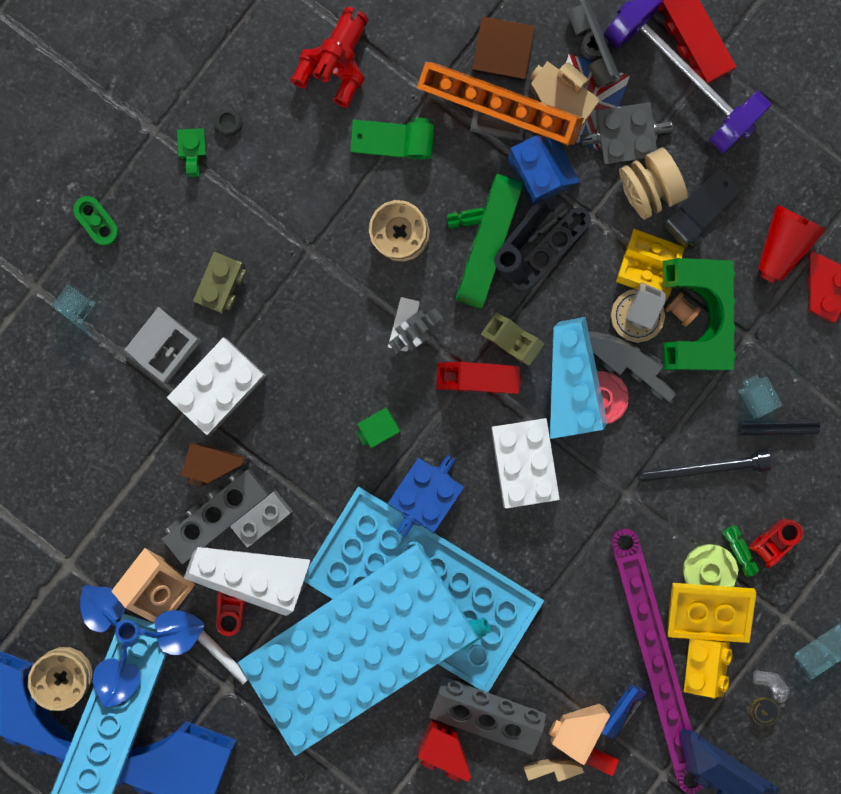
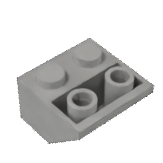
M158 307L125 350L158 379L169 383L201 340Z

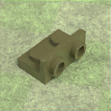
M213 252L193 302L225 314L226 309L230 311L236 299V296L233 295L236 285L241 286L246 276L245 264Z

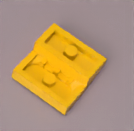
M634 229L616 282L634 289H638L640 283L643 282L666 292L667 300L672 288H663V261L682 258L685 248Z

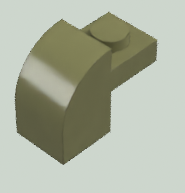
M497 312L481 333L483 337L503 352L528 366L538 357L540 350L545 344L539 338L524 331L510 319Z

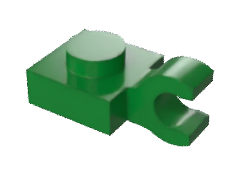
M205 129L177 130L178 157L186 159V174H188V177H199V158L207 157Z

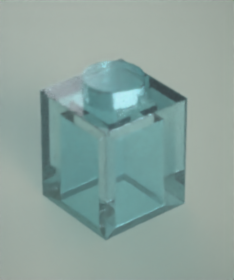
M67 284L52 307L72 322L81 324L96 302L75 287Z
M754 375L743 381L744 387L738 389L752 418H760L782 406L767 376L759 378L758 375Z

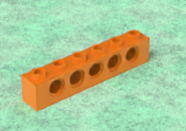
M425 62L417 85L418 89L567 145L575 144L584 120L580 116L433 62Z

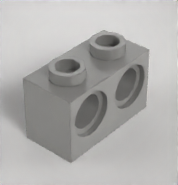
M274 491L230 527L248 548L293 511L278 492Z

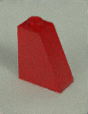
M440 362L437 365L436 390L519 394V387L522 382L520 366L470 362Z

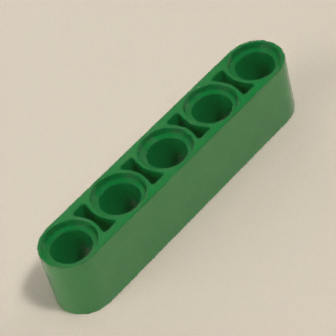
M496 174L461 279L456 302L482 309L496 269L494 258L497 251L504 244L522 189V181Z

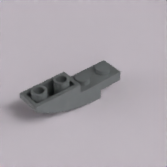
M589 331L593 354L603 360L601 364L611 373L616 371L621 375L628 367L630 375L637 381L642 382L644 380L650 385V391L661 400L665 398L669 402L674 398L678 388L659 373L663 368V361L642 347L625 339Z

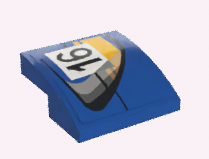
M631 683L610 712V717L601 733L615 739L647 693Z

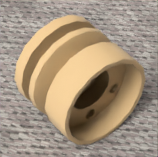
M663 147L645 156L647 169L637 160L631 163L632 169L627 165L619 169L626 197L644 220L652 216V210L656 214L662 211L660 198L669 207L688 198L682 175L671 155Z
M394 200L384 203L375 210L370 220L369 234L373 245L380 253L393 261L405 262L415 259L424 252L429 243L430 229L426 218L416 206L407 201ZM407 227L405 229L407 236L405 238L400 236L396 239V228L403 229Z
M58 647L47 652L32 666L28 675V688L32 698L41 707L48 710L62 711L73 707L88 692L92 683L93 669L89 659L81 651L72 647ZM66 671L68 673L66 675L67 680L60 682L58 680L60 677L58 673Z

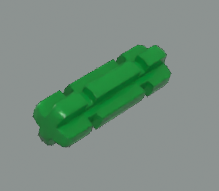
M481 207L461 211V214H457V212L448 214L446 217L449 229L459 228L460 225L479 224L484 209Z
M733 525L726 528L723 534L726 540L730 541L729 546L738 564L742 565L741 570L746 577L757 574L759 569L756 563L751 560L753 557L744 539L740 538L741 533L738 527Z

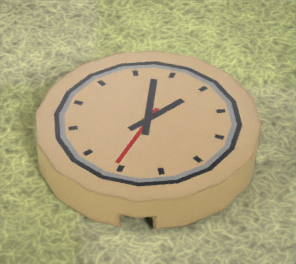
M633 289L620 295L613 303L610 313L611 325L621 338L629 342H646L655 337L662 329L665 320L664 307H662L652 330L647 327L644 329L635 327L630 323V320L626 319L627 310L637 289Z

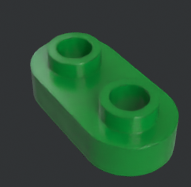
M84 196L79 198L74 205V215L96 243L102 246H109L115 243L119 236V228L104 207L93 197ZM90 206L93 207V214L86 216L85 209ZM104 228L110 229V234L107 237L101 235Z

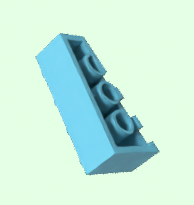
M586 317L558 322L554 326L550 439L604 430L608 422Z

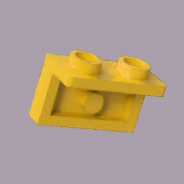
M701 639L689 640L684 692L711 698L724 696L729 686V678L726 675L727 666L731 663L732 659L730 642Z

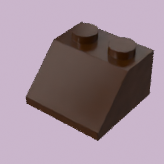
M190 443L181 476L188 477L187 483L201 487L203 485L206 486L207 483L215 482L248 464L249 458L200 443Z

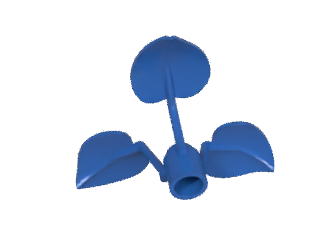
M85 585L80 598V609L85 624L89 629L98 633L106 632L113 625L116 627V636L122 644L121 662L114 658L106 659L97 665L93 673L94 689L102 706L113 707L125 702L139 687L140 670L134 664H126L128 647L136 645L140 640V636L159 638L158 645L164 653L173 656L182 655L194 646L204 629V623L190 613L172 610L164 612L156 618L155 628L157 633L146 631L143 628L138 629L136 623L131 620L117 622L125 614L126 608L111 592L112 588Z

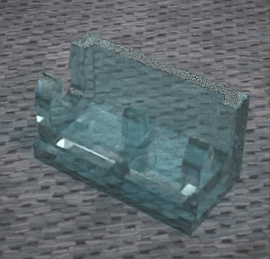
M841 623L794 653L795 659L809 680L841 661Z

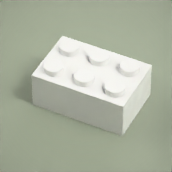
M223 337L167 398L206 435H212L266 375L229 340Z
M547 419L491 427L503 507L506 509L560 500Z

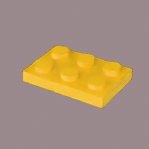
M672 583L667 636L672 638L749 643L756 599L755 588Z

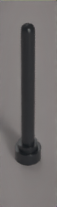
M765 449L757 450L755 454H751L750 457L644 470L638 476L641 481H651L745 468L765 472L771 470L769 452Z

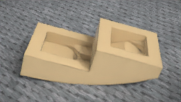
M569 62L559 69L557 76L577 94L590 83V80Z
M546 759L523 765L528 781L555 772L558 782L584 773L578 761L567 759Z

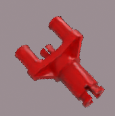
M346 7L343 10V15L339 18L330 38L325 39L320 47L303 49L299 57L300 63L290 79L295 86L305 89L312 73L318 80L322 75L323 82H328L332 73L342 79V83L333 101L344 108L350 106L356 90L361 88L365 80L354 60L355 53L353 51L365 29L364 26L367 25L369 20L363 12L359 11L353 21L352 14L354 8Z

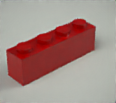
M700 0L664 1L657 12L661 11L665 18L664 26L669 35L675 36L678 42L677 49L684 60H688L692 69L708 85L730 74L736 68V65Z

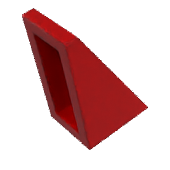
M593 747L586 764L613 776L619 760L617 756Z

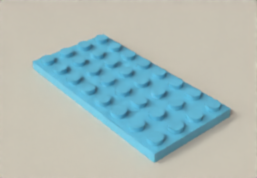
M358 486L309 565L304 582L334 599L414 545L419 544L466 619L471 621L484 617L491 628L490 633L467 649L458 650L438 664L479 690L488 693L544 600L422 526L413 525L406 537L401 536L402 532L398 534L396 530L405 519L402 514Z
M416 544L240 660L238 664L294 756H296L477 639L478 636L421 546Z

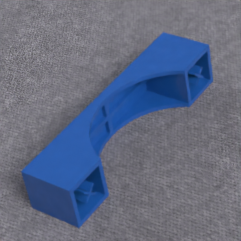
M0 651V736L5 737L4 741L16 746L23 744L31 747L30 751L35 754L46 755L47 753L57 757L56 760L63 764L74 734L62 726L50 710L41 707L32 698L28 688V675L34 663ZM186 721L178 730L158 742L143 747L131 748L118 785L127 783L135 786L134 790L142 794H150V792L153 794H217L237 740Z

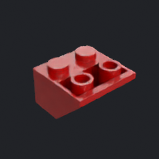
M431 718L418 746L420 763L432 770H436L438 767L446 771V776L457 782H461L462 779L469 782L471 778L470 768L457 730Z

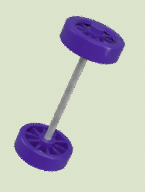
M628 0L617 11L619 15L603 33L605 39L615 49H619L641 30L727 115L723 120L724 124L709 138V141L721 153H725L741 136L746 139L757 128L754 123L771 107L772 103L760 91H756L741 107L738 105L733 110L647 25L665 0H632L631 2Z

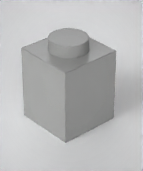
M641 282L627 310L626 319L630 320V323L635 327L641 329L647 327L652 330L666 301V292Z

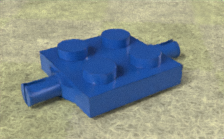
M446 455L439 468L431 466L418 458L388 502V505L398 510L405 518L396 530L398 534L402 532L401 536L406 537L413 525L422 526L434 534L463 491L464 486L451 479L448 475L451 467L456 462L454 458L450 460L451 456Z

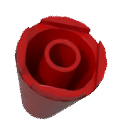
M777 204L772 215L758 269L762 271L760 276L772 283H775L777 279L783 281L821 238L826 229Z

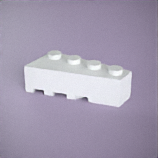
M198 547L192 554L184 579L287 616L294 611L310 560Z

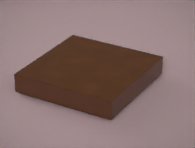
M482 16L472 71L525 81L535 26Z

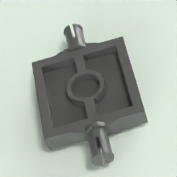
M651 102L595 111L597 119L596 133L580 135V140L591 139L581 141V146L598 145L602 154L603 165L645 159L646 155L657 150V135L673 133V128H662L673 125L671 121L655 123L652 117Z

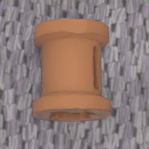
M680 291L664 310L667 312L671 311L682 321V325L686 327L699 314L701 309L690 304Z

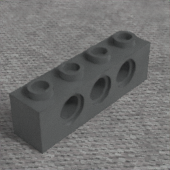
M239 469L228 478L231 482L224 489L218 486L207 495L210 499L202 507L197 503L186 512L188 516L186 520L181 524L177 520L164 530L167 535L162 540L182 565L191 559L193 552L198 547L205 548L232 524L270 495L250 469L245 472ZM233 489L239 490L243 495V500L239 505H235L229 500V494ZM211 507H217L221 511L222 516L218 522H214L208 517V511ZM190 524H195L200 529V535L197 539H192L187 534V528Z
M443 677L435 695L429 718L532 755L543 733L546 714L462 684L456 680Z

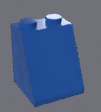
M538 135L510 149L508 161L517 179L523 182L522 189L531 207L541 198L547 200L580 183L561 143L557 140Z

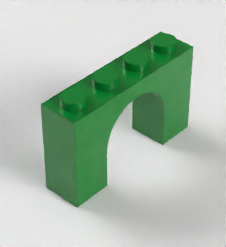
M675 258L663 261V288L693 290L705 300L709 311L708 327L700 339L695 342L676 341L663 343V370H734V261Z

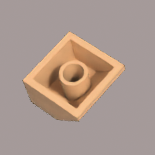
M144 548L111 592L125 608L155 623L156 618L160 614L176 610L196 584L184 579L185 575L165 559Z

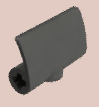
M580 0L582 5L571 9L568 12V16L576 36L586 34L580 51L586 60L594 61L588 66L597 88L600 89L619 81L620 74L590 0ZM591 41H593L594 45L598 44L597 51H594V48L589 49L588 46Z

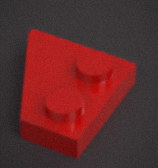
M811 251L808 254V261H810L808 311L835 323L841 312V265Z

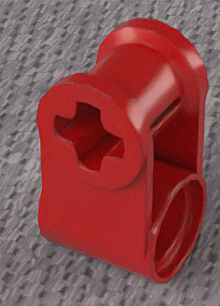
M781 519L767 532L756 538L749 548L751 551H756L765 561V566L770 568L800 542L803 530L795 521ZM787 525H792L794 528L793 536L789 539H784L782 536L783 528Z
M218 591L216 627L222 635L232 636L243 627L247 602ZM230 615L236 619L237 626L234 630H228L224 627L223 620L225 616Z

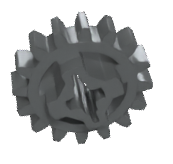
M436 308L426 315L419 310L395 328L398 336L388 343L395 353L405 346L412 351L437 332L433 325L443 319V317Z

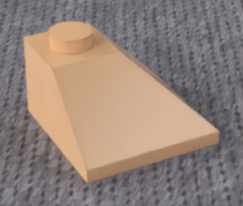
M601 704L564 714L560 721L555 720L550 728L551 743L579 763L585 765L610 714Z

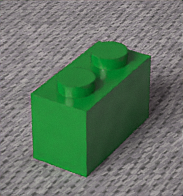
M387 407L358 423L357 425L360 429L356 431L364 446L369 444L371 448L401 432Z

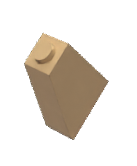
M548 61L543 67L538 65L530 76L532 80L530 89L536 100L584 118L582 127L599 104L600 99L584 87L577 94L557 76L559 69ZM561 142L564 147H568L567 144Z

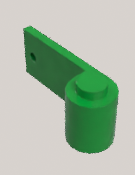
M414 118L413 122L407 125L353 119L350 153L421 160L432 159L434 125L430 124V120L426 118Z

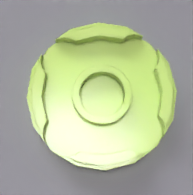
M706 544L695 548L688 554L683 566V576L686 584L734 587L738 577V566L736 559L728 550L719 545Z

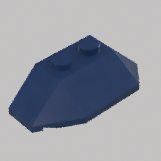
M683 728L679 732L687 771L696 777L694 781L706 789H709L711 786L717 790L716 794H777L780 790L696 732Z

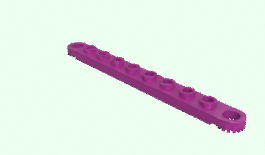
M622 528L617 530L611 538L615 561L677 784L684 792L695 794L704 787L697 783L691 787L684 784V776L688 774L679 734L682 728L691 731L692 728L638 536L632 530ZM627 534L632 538V546L627 550H621L617 543L620 536Z

